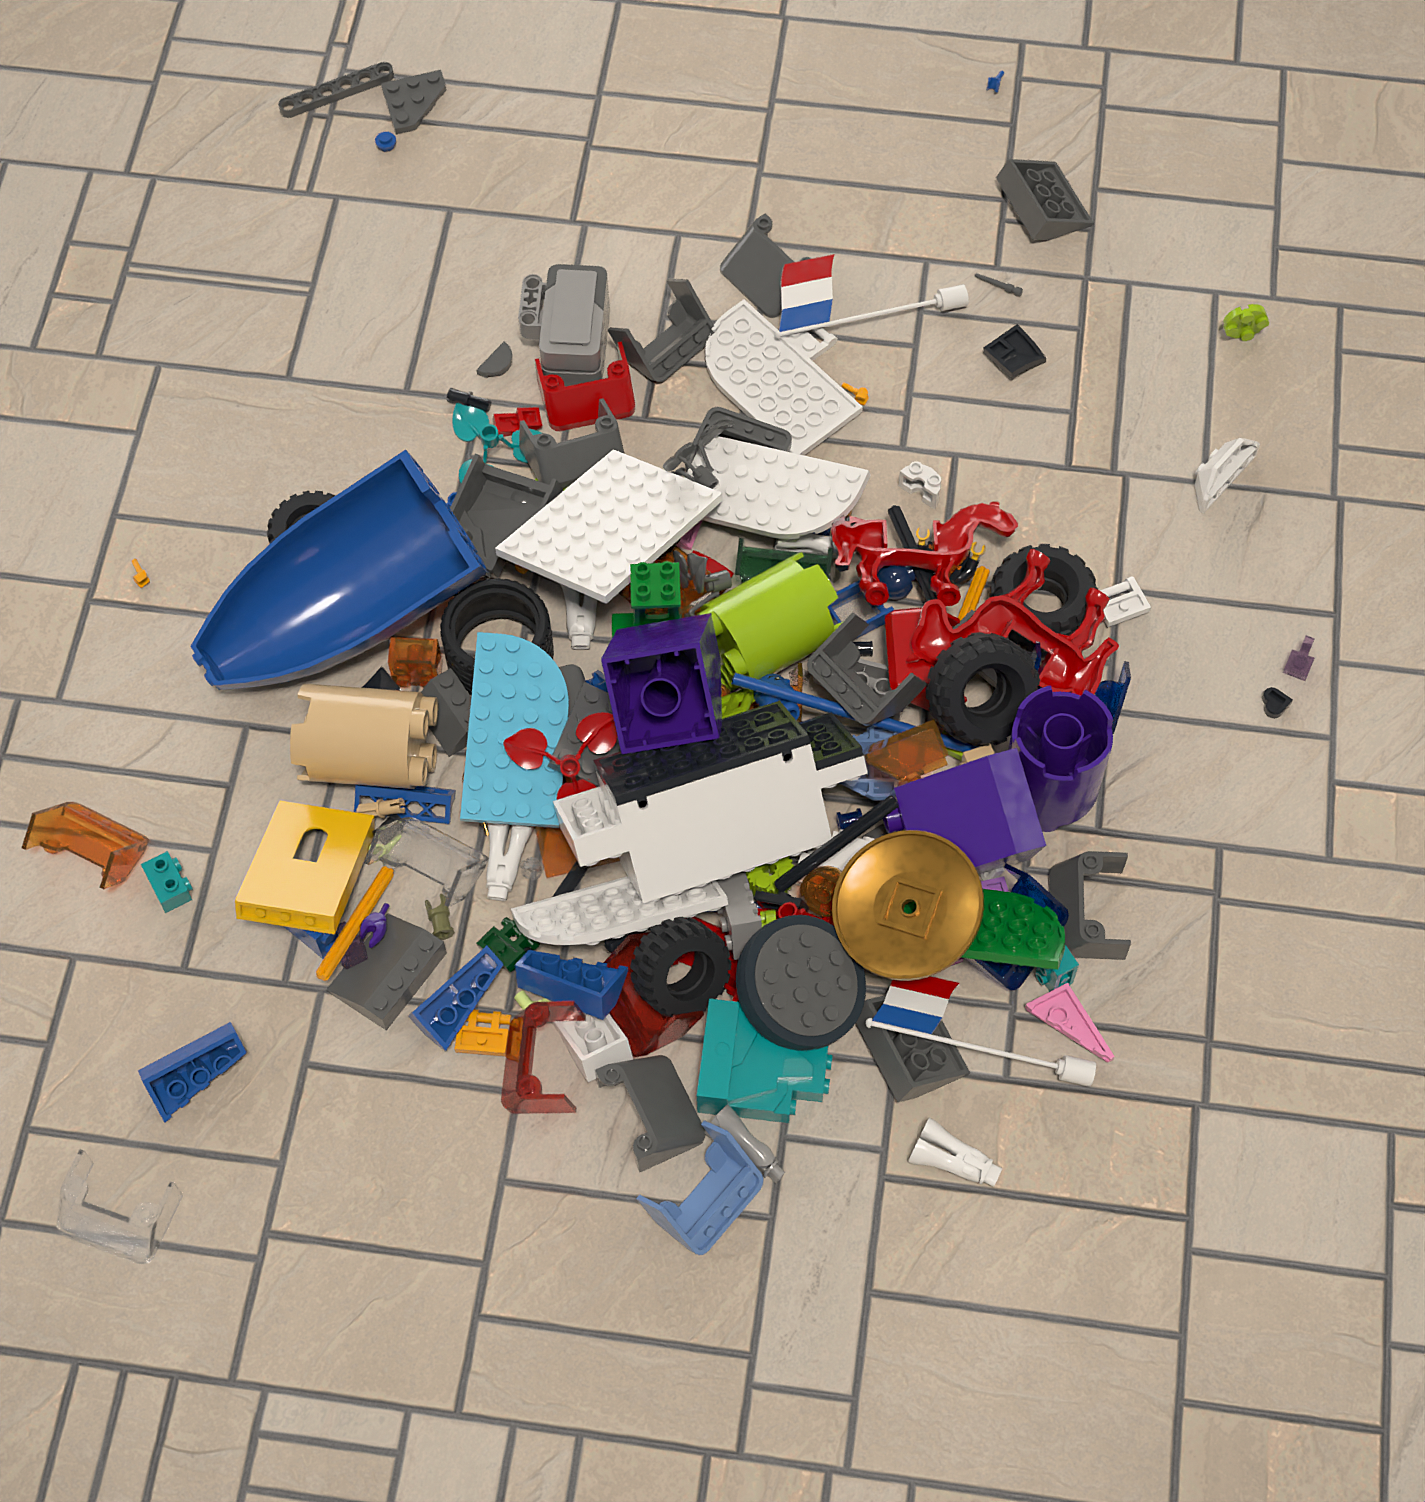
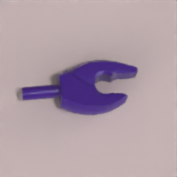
M384 903L379 913L373 912L368 915L360 926L359 936L361 940L364 939L368 932H374L369 942L370 948L378 944L386 933L387 919L385 914L390 907L388 903Z

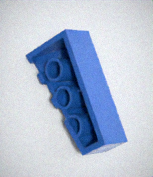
M486 946L408 1017L425 1036L446 1051L504 964Z
M528 950L515 964L518 988L601 1020L617 1004L628 973V967L619 965L618 969L607 967V963L587 964L583 963V959L574 957L573 959L564 960L560 959V955Z
M229 1022L138 1070V1073L165 1123L180 1107L183 1108L190 1102V1098L200 1090L203 1091L210 1085L209 1082L218 1074L221 1075L247 1052L234 1027Z

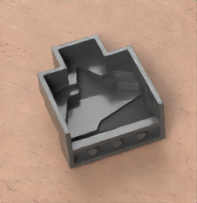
M475 453L450 509L478 551L476 554L481 557L488 573L482 578H499L507 560L497 556L495 548L561 494L563 489L557 479L552 478L550 485L486 465L480 455Z

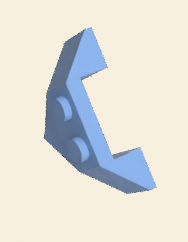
M871 725L867 728L866 732L857 737L852 735L862 746L868 774L861 775L860 778L853 781L846 780L840 782V784L872 800H884L890 795L893 788L899 786V733Z

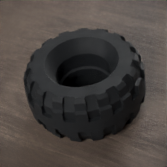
M1041 543L1038 547L1029 545L1019 549L1018 553L1013 552L1003 559L1001 566L997 567L993 575L989 598L1005 595L1019 586L1027 573L1026 557L1029 550L1035 549L1040 551L1050 559V564L1044 570L1045 582L1037 590L1047 591L1056 595L1064 606L1056 611L1040 612L1030 608L1025 602H1023V605L1055 633L1066 636L1073 633L1084 619L1087 606L1085 596L1089 588L1098 590L1095 584L1096 578L1089 567H1085L1086 562L1077 554L1071 555L1067 548L1061 546L1054 548L1050 547V544ZM1010 631L1008 639L1018 646L1020 644L1025 645L1027 650L1037 652V649H1041L1017 632Z
M971 633L967 638L960 637L950 643L951 647L946 651L943 649L936 657L938 661L934 667L931 666L928 674L930 681L926 688V699L929 701V710L932 717L942 729L955 739L976 747L989 744L998 745L1007 741V738L1011 736L1013 724L1021 703L1031 693L1038 690V685H1040L1039 673L1035 669L1034 661L1029 654L1011 640L994 633ZM993 668L997 676L994 693L985 703L975 707H967L964 700V691L968 681L977 672Z

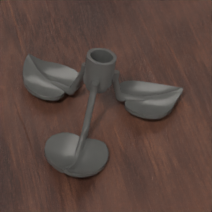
M719 418L713 421L701 433L698 445L707 467L700 465L695 468L686 459L695 449V444L689 442L679 448L674 456H671L663 464V468L665 471H671V473L678 476H684L708 488H715L719 480L712 473L714 469L710 465L704 446L709 444L726 428L735 425V423L729 418ZM681 462H684L693 471L692 475L694 477L687 474L684 467L676 471L672 470L677 468Z
M673 551L674 563L679 562L680 586L683 589L688 588V580H693L698 593H702L704 587L707 592H712V594L692 607L688 613H685L684 618L695 616L694 612L712 598L719 596V591L732 587V580L727 570L705 575L708 558L698 556L695 553H689L686 562L680 552Z

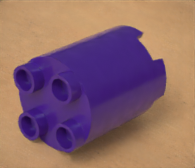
M1051 686L1043 687L1026 697L1017 711L1008 750L1014 748L1018 750L1042 832L1055 831L1059 826L1068 825L1083 818L1092 809L1099 794L1113 744V718L1106 705L1087 690L1080 696L1069 692H1052Z

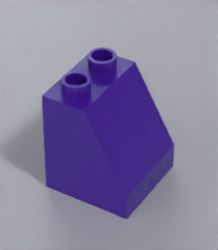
M711 613L617 629L601 658L621 753H633L719 738L722 727L721 658Z
M1017 748L988 755L893 788L889 796H893L899 806L883 818L888 834L905 830H917L933 833L951 841L967 855L978 874L1028 861L1046 846Z

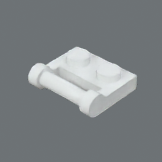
M823 327L813 329L824 340L821 343L807 331L784 335L812 361L833 347L838 340L834 334H829Z
M1133 576L1126 578L1122 583L1100 590L1108 597L1127 590L1130 592L1109 600L1104 609L1106 616L1104 622L1107 627L1150 612L1151 606Z

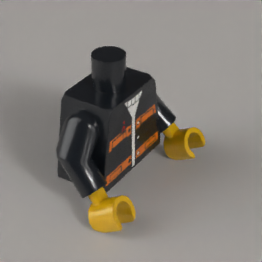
M918 528L916 536L919 540L916 544L919 550L932 551V542L928 541L925 544V540L930 535L929 529H927V536L921 538L918 535ZM977 542L972 543L971 552H969L967 558L950 575L949 580L956 586H962L973 578L980 561L978 558L986 552L985 545H983L979 553H976L975 546ZM928 569L930 576L933 577L936 572Z

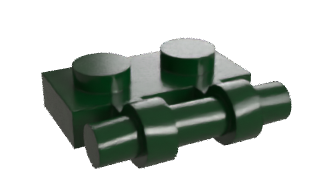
M505 917L501 922L502 926H504L501 930L493 926L476 944L481 950L488 946L504 964L502 967L511 973L515 969V964L526 954L524 948L530 947L536 950L540 946V942L523 935L515 921ZM511 936L518 937L514 942L510 939Z

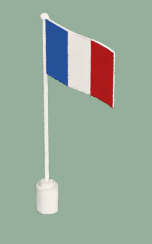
M835 254L784 264L782 270V312L779 330L775 332V337L780 339V336L931 304H935L941 311L965 307L969 303L968 292L964 284L938 289L937 294L934 295V300L830 321L833 301L832 264Z
M932 976L917 980H892L883 1005L873 1019L869 1018L866 1020L868 1028L874 1026L1055 1068V1074H1059V1080L1090 1087L1095 1077L1096 1062L1064 1055L1062 1059H1058L1057 1063L932 1035L943 1018L950 996L960 984L958 982Z

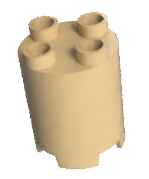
M303 684L298 692V699L310 701L304 723L291 724V764L305 766L303 773L297 775V780L406 789L425 786L427 773L435 771L437 762V745L426 743L428 727L435 726L437 722V697H425L422 692L318 684Z

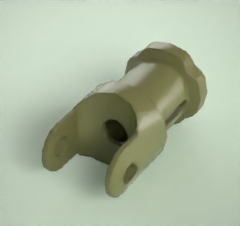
M441 893V904L438 907L432 909L431 903L428 900L425 901L428 919L432 922L434 930L432 934L441 940L452 937L455 932L453 927L450 926V911L446 898Z

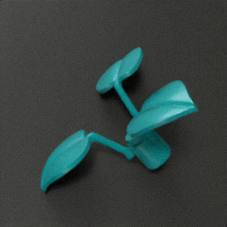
M460 403L455 405L452 416L454 433L460 440L465 442L473 441L476 436L481 438V442L484 445L483 461L485 464L487 462L488 449L496 447L499 441H502L509 448H514L513 455L518 461L528 463L519 447L520 429L512 434L511 440L513 444H511L502 434H498L496 426L489 424L488 415L483 410ZM529 429L532 435L542 433L537 430ZM472 459L465 461L459 469L460 483H462Z

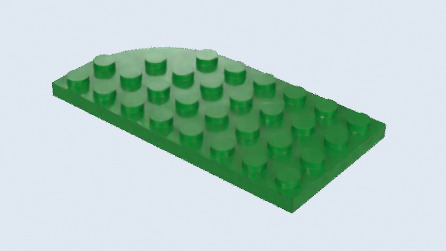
M983 889L984 911L982 922L974 941L961 957L1058 970L1065 951L1064 926L1058 921L1056 913L1048 906L1043 908L1035 904L1033 898L1025 895ZM908 902L904 906V913H913L917 907L916 903Z

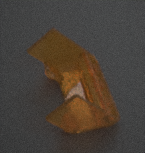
M935 719L867 746L864 751V758L868 765L900 782L907 781L909 783L921 779L922 775L948 765L945 757L949 754Z
M65 802L32 813L21 848L27 850L41 846L44 851L51 854L68 850L103 868L100 888L104 890L126 880L146 851L149 839L145 835L80 803Z

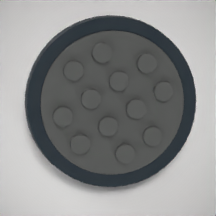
M792 915L773 920L764 925L745 944L736 970L737 994L746 1017L762 1036L774 1044L787 1049L813 1050L836 1042L855 1025L864 1006L866 979L863 967L845 950L838 938L835 927L816 917Z

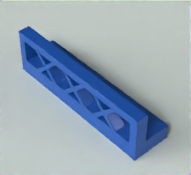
M355 785L354 812H356L358 805L361 804V795L370 796L374 802L378 800L377 797L383 798L384 801L387 798H403V800L407 801L405 806H400V808H405V812L397 813L402 819L450 824L452 803L455 800L456 790L427 786H416L415 789ZM411 801H416L423 807V810L418 814L412 813L406 805ZM435 804L446 805L445 817L436 816L430 808Z

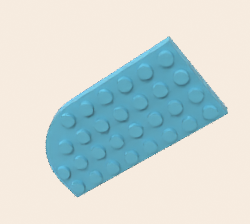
M477 633L460 821L559 828L553 801L557 800L558 790L563 785V774L547 766L550 759L546 756H543V762L539 768L525 769L520 767L508 756L503 742L506 738L522 729L535 728L545 735L547 739L545 752L552 755L568 719V690L562 672L554 660L537 645L517 636Z

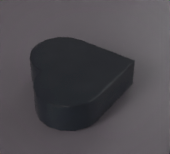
M1267 688L1262 696V701L1265 704L1264 712L1270 718H1279L1291 705L1293 699L1277 688Z

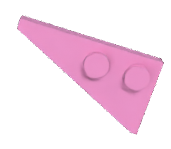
M1068 983L1026 1004L1025 1009L1107 1063L1114 1059L1115 1056Z

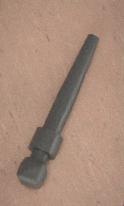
M975 273L974 277L1005 289L1006 292H1013L1014 295L1019 297L1023 293V289L1020 287H1014L1010 283L1006 284Z

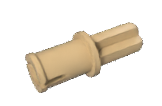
M403 798L386 801L378 799L376 802L359 804L356 812L384 818L386 815L404 813L405 808H400V806H405Z

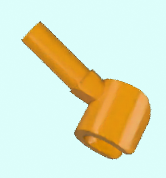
M845 382L842 384V388L856 395L854 399L860 405L867 403L869 396L867 395L868 390L865 387L857 389Z
M133 559L132 564L137 572L133 579L142 588L150 580L145 570L141 569L137 559Z

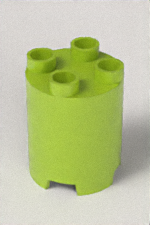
M802 552L791 556L700 607V613L697 615L708 613L712 615L722 663L721 684L728 692L739 688V686L732 684L734 673L755 679H760L767 674H776L815 652L843 623L834 625L828 606L838 599V595L831 582L818 564L803 569L798 564L799 559L804 557Z

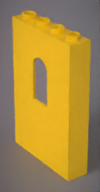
M279 801L235 899L236 919L335 934L374 837L372 833L375 830L374 815ZM311 829H321L327 833V839L317 862L293 859L305 832Z

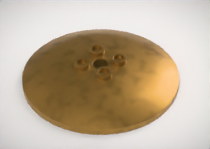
M898 831L883 835L866 844L846 864L834 890L832 903L833 922L838 938L845 950L866 970L893 980L923 979L950 967L971 946L982 922L984 894L980 877L973 863L954 843L939 835L925 831ZM908 902H915L917 905L916 910L911 914L904 913V906Z

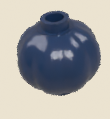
M883 566L877 573L879 581L887 585L888 599L891 600L905 598L913 589L912 581L916 580L911 566Z

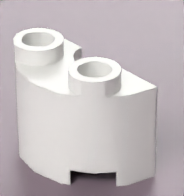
M916 461L900 471L898 486L910 494L920 493L922 495V502L935 510L939 502L940 475L931 467Z

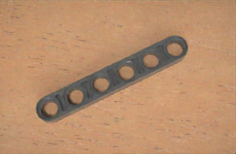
M380 62L286 96L278 103L280 114L285 118H292L380 86L381 83L392 81L394 78L393 67L388 62ZM382 70L390 71L386 75L379 74ZM363 77L371 78L367 82L360 81ZM344 84L351 85V87L347 89L341 88V86ZM324 91H331V92H332V93H331L330 95H328V96L322 95V93H323ZM305 98H312V99H313V100H312L311 102H309V103H304V102H303V100H304ZM286 105L294 106L290 110L283 109Z

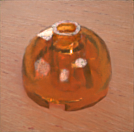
M819 866L809 872L800 885L801 897L804 895L809 909L817 915L824 917L832 915L834 890L842 872L837 867Z

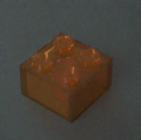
M390 638L388 666L391 678L399 687L421 686L424 688L430 679L442 673L443 660L438 639Z

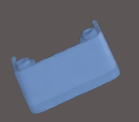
M705 1120L701 1125L714 1140L705 1153V1162L711 1170L683 1203L678 1207L671 1201H663L657 1204L641 1195L636 1198L661 1228L697 1255H703L711 1249L763 1186V1175L730 1132Z

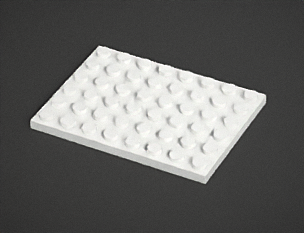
M612 450L495 548L496 555L607 604L631 582L630 564H638L640 562L653 563L723 501L722 493Z

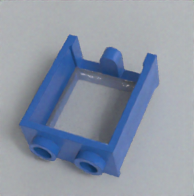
M860 580L837 591L838 599L828 606L834 625L845 621L852 612L869 624L857 638L884 625L886 614L894 611L892 606L886 609L884 604L872 605L867 602L865 593L860 591Z

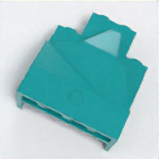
M709 999L697 1088V1113L717 1115L729 1104L739 1118L789 1123L790 1115H795L797 1100L823 1102V1094H829L830 1079L825 1078L826 1070H831L833 1055L828 1054V1046L804 1051L778 1046L762 1036L753 1027L746 1017L740 1002Z

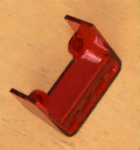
M649 933L628 935L603 962L607 963V967L618 969L619 965L628 967V973L617 1004L609 1014L627 1037L633 1057L646 1056L682 1038L705 1015L703 1011H695L665 1017L652 1008L636 992L630 976L631 972H633L630 968L631 960L635 959L633 953L636 946L639 947L642 943L640 939L644 934L647 936Z
M575 1001L534 1002L511 1020L501 1094V1103L508 1112L513 1114L576 1113L577 1108L565 1094H541L542 1084L536 1076L532 1075L537 1028L544 1026L547 1022L586 1021V1015Z

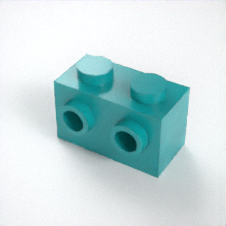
M168 851L141 864L165 913L192 900L189 891L193 890L187 877L181 878L179 872L183 869L177 857L171 859Z
M1065 945L1059 969L1036 967L1035 975L1039 983L1045 985L1050 992L1066 983L1072 985L1079 964Z

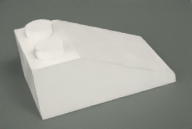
M570 1008L551 1017L570 1055L587 1082L596 1079L595 1070L611 1063L633 1060L628 1039L610 1014L601 1020Z

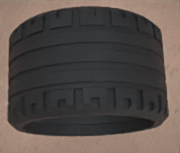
M500 578L477 581V583H472L455 594L454 598L448 602V606L444 609L440 623V634L447 667L453 670L464 688L471 695L475 658L468 655L461 648V644L467 633L483 621L494 618H511L520 621L534 632L535 635L532 643L544 650L553 659L554 646L548 609L545 607L544 601L540 599V596L535 594L534 590L528 588L525 584Z

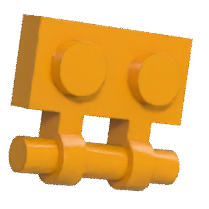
M473 1009L466 1019L469 1022L468 1026L463 1025L456 1035L455 1052L506 1057L509 1030L501 1029L500 1025H510L511 1015L502 1014L501 1011L482 1013L477 1009ZM478 1022L491 1023V1028L477 1027Z

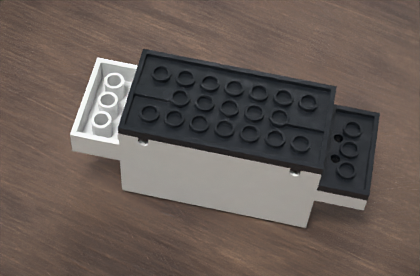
M777 701L723 718L720 737L717 739L622 754L620 751L595 759L593 763L600 786L553 801L560 828L580 867L595 865L598 861L606 858L619 857L622 867L643 904L647 902L654 903L662 897L683 893L684 890L693 887H703L708 882L717 879H727L732 874L741 871L748 872L757 866L773 864L781 858L797 856L802 851L821 847L832 839L821 788H832L837 783L846 780H856L861 775L868 774L862 746L832 712L798 723L781 701Z

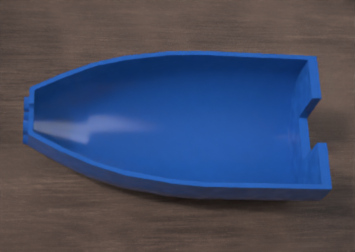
M406 449L305 515L284 531L248 563L227 587L207 616L190 646L194 651L192 655L194 661L199 667L203 665L206 669L204 677L211 686H216L218 690L252 688L289 682L320 673L382 643L488 573L483 560L476 554L478 551L443 498L439 496V491L426 474L423 473L421 466Z

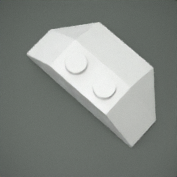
M1244 438L1227 442L1219 450L1215 449L1211 453L1206 464L1202 463L1195 472L1197 478L1194 485L1199 511L1202 514L1208 510L1256 457L1260 446L1259 442Z

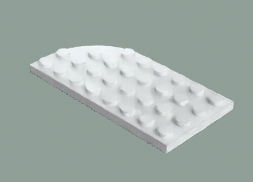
M743 299L724 313L711 329L714 331V334L712 336L709 335L708 341H706L705 356L706 366L712 381L748 417L787 430L792 437L791 453L807 454L862 413L863 406L785 336H780V339L776 338L775 332L778 329L746 300Z
M717 436L704 446L710 465L714 469L712 473L719 480V483L713 490L722 493L723 501L701 520L779 539H799L800 535L813 532L818 534L831 528V524L841 516L848 515L859 501L871 474L869 470ZM700 448L692 462L695 468L700 465L707 467ZM689 468V470L687 471V474H689V475H691L692 477H694V476L692 475V472H693V471Z
M627 876L511 908V913L520 932L532 940L553 945H596L602 940L621 938L627 933L641 932L649 927L662 925L661 922L667 919L673 921L675 917L691 918L698 913L719 910L721 907L728 905V900L720 885L714 880L708 882L703 887H693L684 890L681 894L662 897L657 902L643 904Z

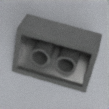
M450 668L430 679L421 691L425 697H437L438 699L437 722L435 726H429V729L448 757L467 747L471 696Z

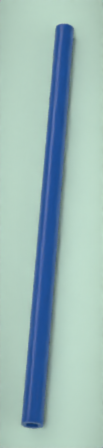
M734 673L733 685L855 720L840 703ZM891 718L872 724L875 727L960 752L978 748L972 744H965L952 736Z

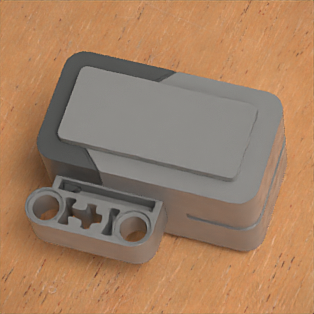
M555 264L548 270L547 282H542V278L536 274L527 275L522 283L518 315L520 334L527 339L540 340L539 349L543 376L558 375L563 379L565 386L603 379L610 315L606 269L601 266Z

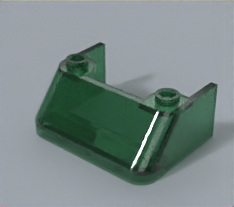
M739 538L735 569L736 580L742 584L799 552L746 547L744 538ZM828 547V555L803 553L804 557L799 559L798 564L803 569L818 564L829 581H831L834 559L833 548Z

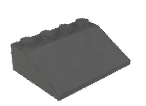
M1008 159L996 176L1001 189L1007 195L1010 204L1016 210L1033 240H1051L1091 227L1094 224L1060 167L1054 161Z
M388 913L385 915L387 929L383 939L370 948L369 942L374 933L372 932L326 989L328 993L386 1031L447 954L444 941L427 930Z
M886 995L864 1001L862 1012L856 1024L898 1103L918 1098L970 1074L956 1045L874 1026L868 1028L866 1020L874 1018L883 1005ZM941 1020L932 1035L952 1039Z

